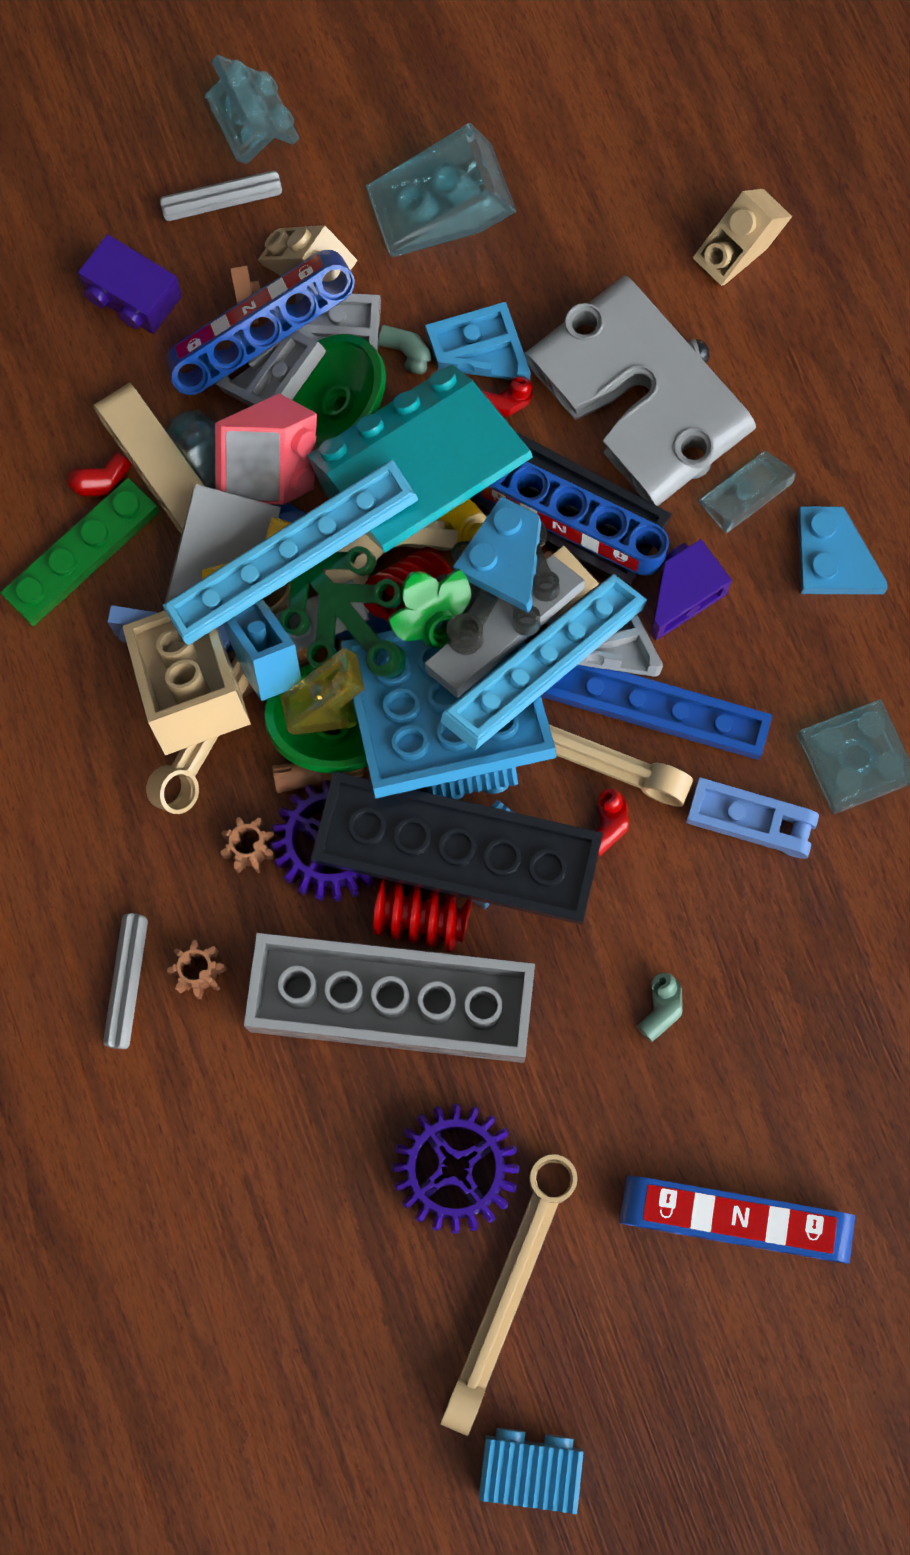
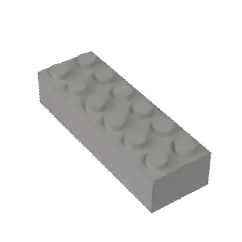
M257 933L244 1026L252 1033L524 1063L535 964Z

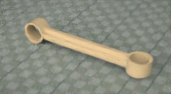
M291 581L263 598L274 615L288 608ZM235 656L231 666L243 695L249 682L244 676L238 659ZM218 736L181 749L172 765H164L153 771L146 786L147 797L153 806L173 814L185 813L194 806L199 795V784L195 776ZM178 775L181 780L180 793L173 802L167 804L164 798L166 784L172 777Z
M549 725L556 747V756L638 787L647 796L661 803L676 807L684 805L693 782L692 777L687 773L662 763L649 764Z
M555 1154L544 1156L534 1164L530 1172L531 1198L440 1424L468 1436L486 1387L558 1204L567 1200L576 1188V1169L563 1156ZM560 1163L566 1167L570 1174V1187L558 1197H548L537 1185V1172L545 1164Z

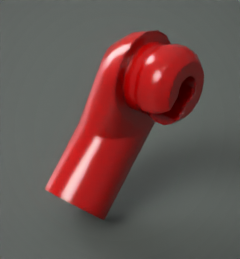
M525 377L513 378L509 388L500 394L481 390L503 418L509 417L528 406L533 398L531 392L533 385Z
M115 452L103 468L73 469L67 478L68 486L81 496H107L125 476L132 463L122 454Z
M613 788L605 789L598 797L601 826L595 831L603 833L598 857L618 841L629 828L627 800L618 790Z

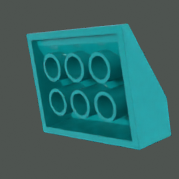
M453 364L435 371L429 379L410 391L399 394L391 403L375 413L362 417L356 425L337 437L326 440L318 449L307 455L320 485L329 499L390 460H394L416 494L418 501L365 533L385 553L533 458L531 450L476 383Z

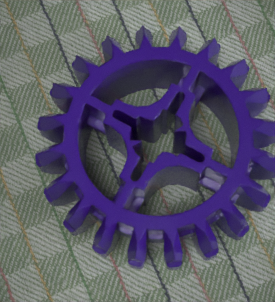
M325 780L322 784L323 793L316 794L314 787L311 784L305 787L308 796L306 800L303 801L296 794L290 796L291 803L296 808L294 811L288 808H280L278 811L280 817L288 823L273 824L272 831L274 834L283 838L271 842V849L276 853H284L274 861L278 869L291 867L284 875V879L288 884L294 883L302 877L298 885L300 894L305 895L315 885V898L317 901L324 899L326 889H332L334 901L340 902L342 900L341 888L348 887L351 896L355 898L359 896L356 883L361 880L366 887L372 888L375 885L372 876L350 871L337 874L321 873L322 870L326 871L329 866L312 863L311 861L307 867L296 854V839L299 830L305 833L308 839L314 843L316 842L321 821L315 820L311 816L324 810L331 784L329 780Z
M459 1104L452 1105L451 1119H444L443 1110L440 1106H437L433 1109L437 1120L436 1123L430 1125L427 1118L421 1114L417 1117L418 1124L423 1129L419 1135L408 1127L403 1131L406 1138L411 1140L413 1144L411 1148L399 1144L395 1147L396 1153L407 1157V1163L392 1164V1171L395 1173H407V1179L398 1181L394 1184L396 1191L411 1189L413 1194L402 1202L406 1209L412 1207L417 1202L423 1206L415 1217L418 1222L425 1220L430 1211L436 1215L432 1223L433 1230L439 1231L442 1227L443 1218L451 1219V1233L458 1234L460 1229L459 1219L467 1218L470 1230L476 1231L478 1223L474 1215L482 1212L488 1223L493 1222L495 1217L488 1206L492 1202L503 1210L508 1206V1202L498 1195L500 1189L513 1193L516 1191L517 1185L513 1182L505 1181L504 1175L518 1173L519 1165L505 1164L504 1158L516 1154L517 1150L514 1145L503 1149L500 1148L498 1143L503 1141L509 1134L505 1128L499 1130L494 1136L489 1132V1129L495 1122L494 1116L489 1115L481 1126L475 1122L479 1113L477 1107H471L467 1120L460 1118L461 1108ZM447 1130H464L475 1134L482 1141L467 1150L457 1151L448 1145L440 1133ZM429 1142L439 1158V1166L437 1171L419 1186L416 1174L417 1160L422 1148ZM441 1148L445 1149L449 1157L452 1156L456 1161H460L463 1158L466 1160L471 1155L476 1154L475 1157L468 1161L469 1168L464 1169L468 1173L465 1179L471 1189H467L462 1180L459 1181L455 1176L448 1179L444 1178L435 1184V1181L443 1176L442 1169L448 1168L443 1164L446 1157L441 1152ZM491 1152L495 1162V1177L490 1190L483 1196L473 1180L472 1170L484 1156ZM446 1186H455L465 1194L472 1205L460 1209L446 1208L434 1203L428 1197Z

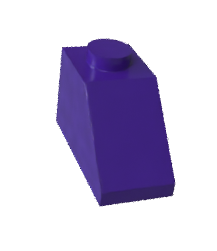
M702 539L691 546L683 543L674 548L665 557L666 562L661 575L651 635L655 641L724 597L728 592L732 579Z

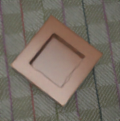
M247 266L231 268L236 301L239 304L259 291L260 284L259 280L250 281ZM256 318L251 323V325L259 323L258 318Z

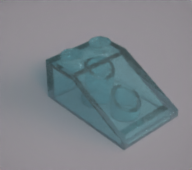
M471 123L466 124L366 185L389 255L392 257L483 232L517 212L492 143Z

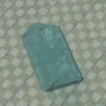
M764 451L702 497L699 503L727 534L793 483L796 473L791 467L767 451Z

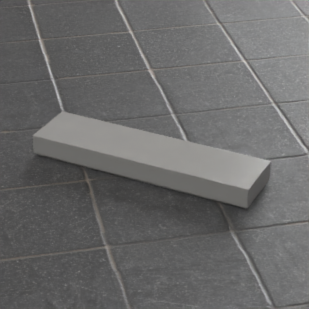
M551 555L536 568L531 594L533 603L529 613L499 599L425 662L426 672L456 698L460 697L584 590L585 580L554 555Z

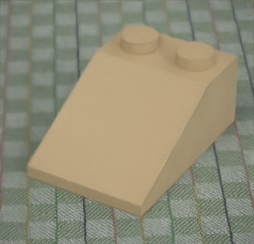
M166 610L122 626L146 717L165 755L251 724L218 627L188 646L181 638Z

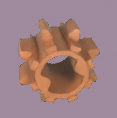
M238 817L236 818L237 827L233 831L228 830L221 833L224 839L229 842L226 848L220 851L224 859H235L234 869L237 873L246 869V866H252L257 874L261 873L260 863L264 859L267 861L275 859L274 853L267 848L271 846V842L276 840L274 832H265V830L261 831L263 828L261 818H257L251 824H244L243 820ZM255 837L259 839V841L253 844L255 851L252 853L242 854L238 852V850L244 847L243 840L245 838Z
M193 940L190 950L184 953L179 949H175L174 953L179 958L178 962L167 968V972L170 975L179 977V982L175 989L181 994L192 988L198 1000L202 999L204 989L210 986L214 990L219 991L221 988L215 981L216 977L227 971V967L224 964L215 962V957L218 955L219 950L212 946L208 950L202 951L197 940ZM196 960H206L208 968L207 970L200 971L199 979H188L187 969H193Z

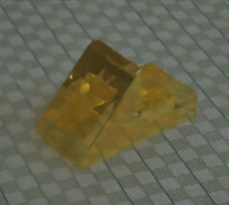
M343 648L281 696L288 732L295 735L351 728L357 724L352 699L365 690L357 654Z

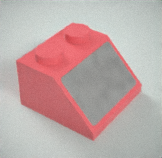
M279 393L216 422L215 489L274 505H284L314 490L315 472L307 455L316 450L317 413Z

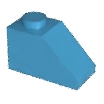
M263 599L223 623L243 674L261 701L302 685L295 644Z

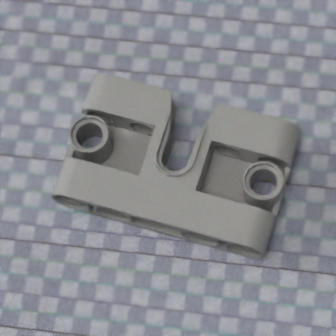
M626 275L621 276L590 302L572 307L562 324L524 353L531 370L574 420L580 419L614 402L634 386L641 385L649 389V392L625 412L605 437L603 443L607 447L604 455L641 498L656 506H659L691 479L704 476L710 470L712 462L756 429L754 419L744 405L641 289ZM581 325H591L595 328L592 333L587 335L578 334L575 331ZM696 447L701 449L705 455L698 460L687 459L682 453L687 448Z

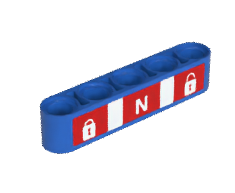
M334 250L317 252L175 344L166 356V365L174 387L180 393L186 395H195L202 392L345 300L354 288V277L344 258ZM340 270L338 277L330 282L322 281L327 272ZM296 293L304 294L303 299L299 303L294 305L286 304L290 296ZM256 318H268L267 322L259 328L250 326ZM223 340L232 341L228 349H214ZM183 365H197L192 372H178Z
M529 462L523 463L477 493L478 496L495 505L502 496L538 514L542 528L636 574L643 576L652 575L658 572L664 564L669 539L663 528ZM524 487H534L540 494L527 498L522 496L519 491ZM569 505L575 507L579 513L573 517H566L560 514L558 509ZM605 524L612 525L618 530V534L604 536L598 532L597 528ZM640 544H651L657 549L658 553L646 556L641 554L636 547Z
M626 1175L619 1223L850 1264L855 1215Z

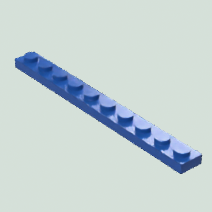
M370 612L367 613L369 620L366 622L376 634L392 630L389 622L374 616ZM348 629L336 634V638L345 641L355 639ZM576 665L541 695L545 699L759 760L762 756L773 716L769 713L630 673Z

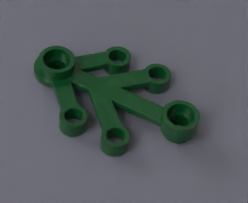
M356 546L350 549L349 552H335L291 580L289 605L282 612L279 622L284 630L292 636H302L308 631L310 618L306 613L309 584H311L319 594L316 638L309 645L306 654L309 663L319 669H329L336 663L337 650L334 647L336 619L338 617L367 652L366 664L369 670L377 676L390 679L398 676L405 667L406 656L403 649L391 641L381 640L351 603L379 604L387 609H394L403 601L402 587L390 579L381 580L376 585L333 583L323 571L350 570L359 576L369 575L376 567V557L365 547ZM361 554H366L367 562L365 566L357 569L355 567L356 558ZM388 587H394L395 595L393 599L384 602L382 598L383 591ZM299 614L301 618L300 625L295 629H291L289 626L292 616ZM326 647L328 656L325 661L319 663L316 659V654L320 648ZM387 650L389 660L385 665L379 666L377 655L381 651Z

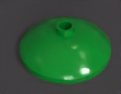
M336 334L318 340L326 350V353L292 399L296 403L317 413L316 449L326 440L337 437L356 425L362 417L378 411L382 402L386 386V371L383 359L368 341L359 336Z
M336 662L329 669H319L313 665L299 668L302 679L301 686L267 699L265 707L266 732L276 750L290 762L302 768L321 773H345L368 766L345 663Z

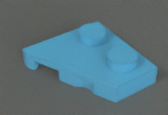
M506 302L425 325L426 335L438 370L453 364L465 374L506 380L525 377L530 380L531 372Z
M501 496L453 566V569H461L468 581L473 585L529 613L533 603L531 594L533 576L536 575L537 567L536 550L540 540V516Z
M799 508L798 539L801 594H885L888 589L887 581L845 508Z

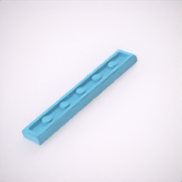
M392 459L163 604V607L181 638L189 646L418 501V498Z
M612 574L446 709L442 714L440 722L474 750L478 749L641 612L647 599L615 574Z

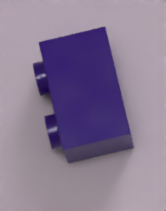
M108 234L78 272L84 288L83 293L90 302L99 308L108 306L116 311L120 319L134 329L142 327L151 334L156 332L182 297L177 277Z

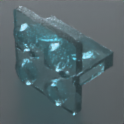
M217 55L212 60L220 80L205 96L237 161L248 164L274 138L293 145L300 139L293 126L295 122L294 117L283 105L277 93L278 85L271 75L265 71L259 72L247 67L238 60L232 61L220 55Z

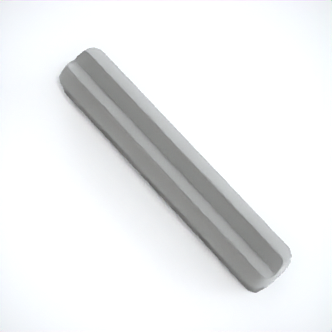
M272 170L162 196L160 204L165 220L172 221L278 196L282 193V186L277 171Z
M128 913L122 916L103 1038L104 1045L113 1049H127L130 1045L148 925L147 918L140 914Z

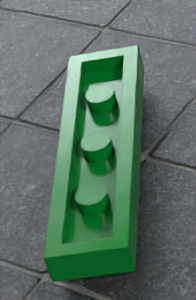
M127 478L0 592L1 595L34 627L159 514L158 506Z

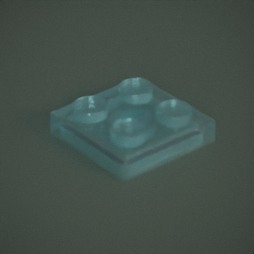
M882 699L802 729L797 734L833 815L910 785V759Z

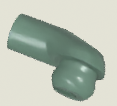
M383 325L378 345L402 351L407 356L404 365L406 371L424 374L427 371V362L431 361V351L421 337L410 331Z
M659 973L653 978L651 988L654 1011L637 1025L638 1030L651 1043L676 1022L683 1012L682 988L680 982L670 973Z

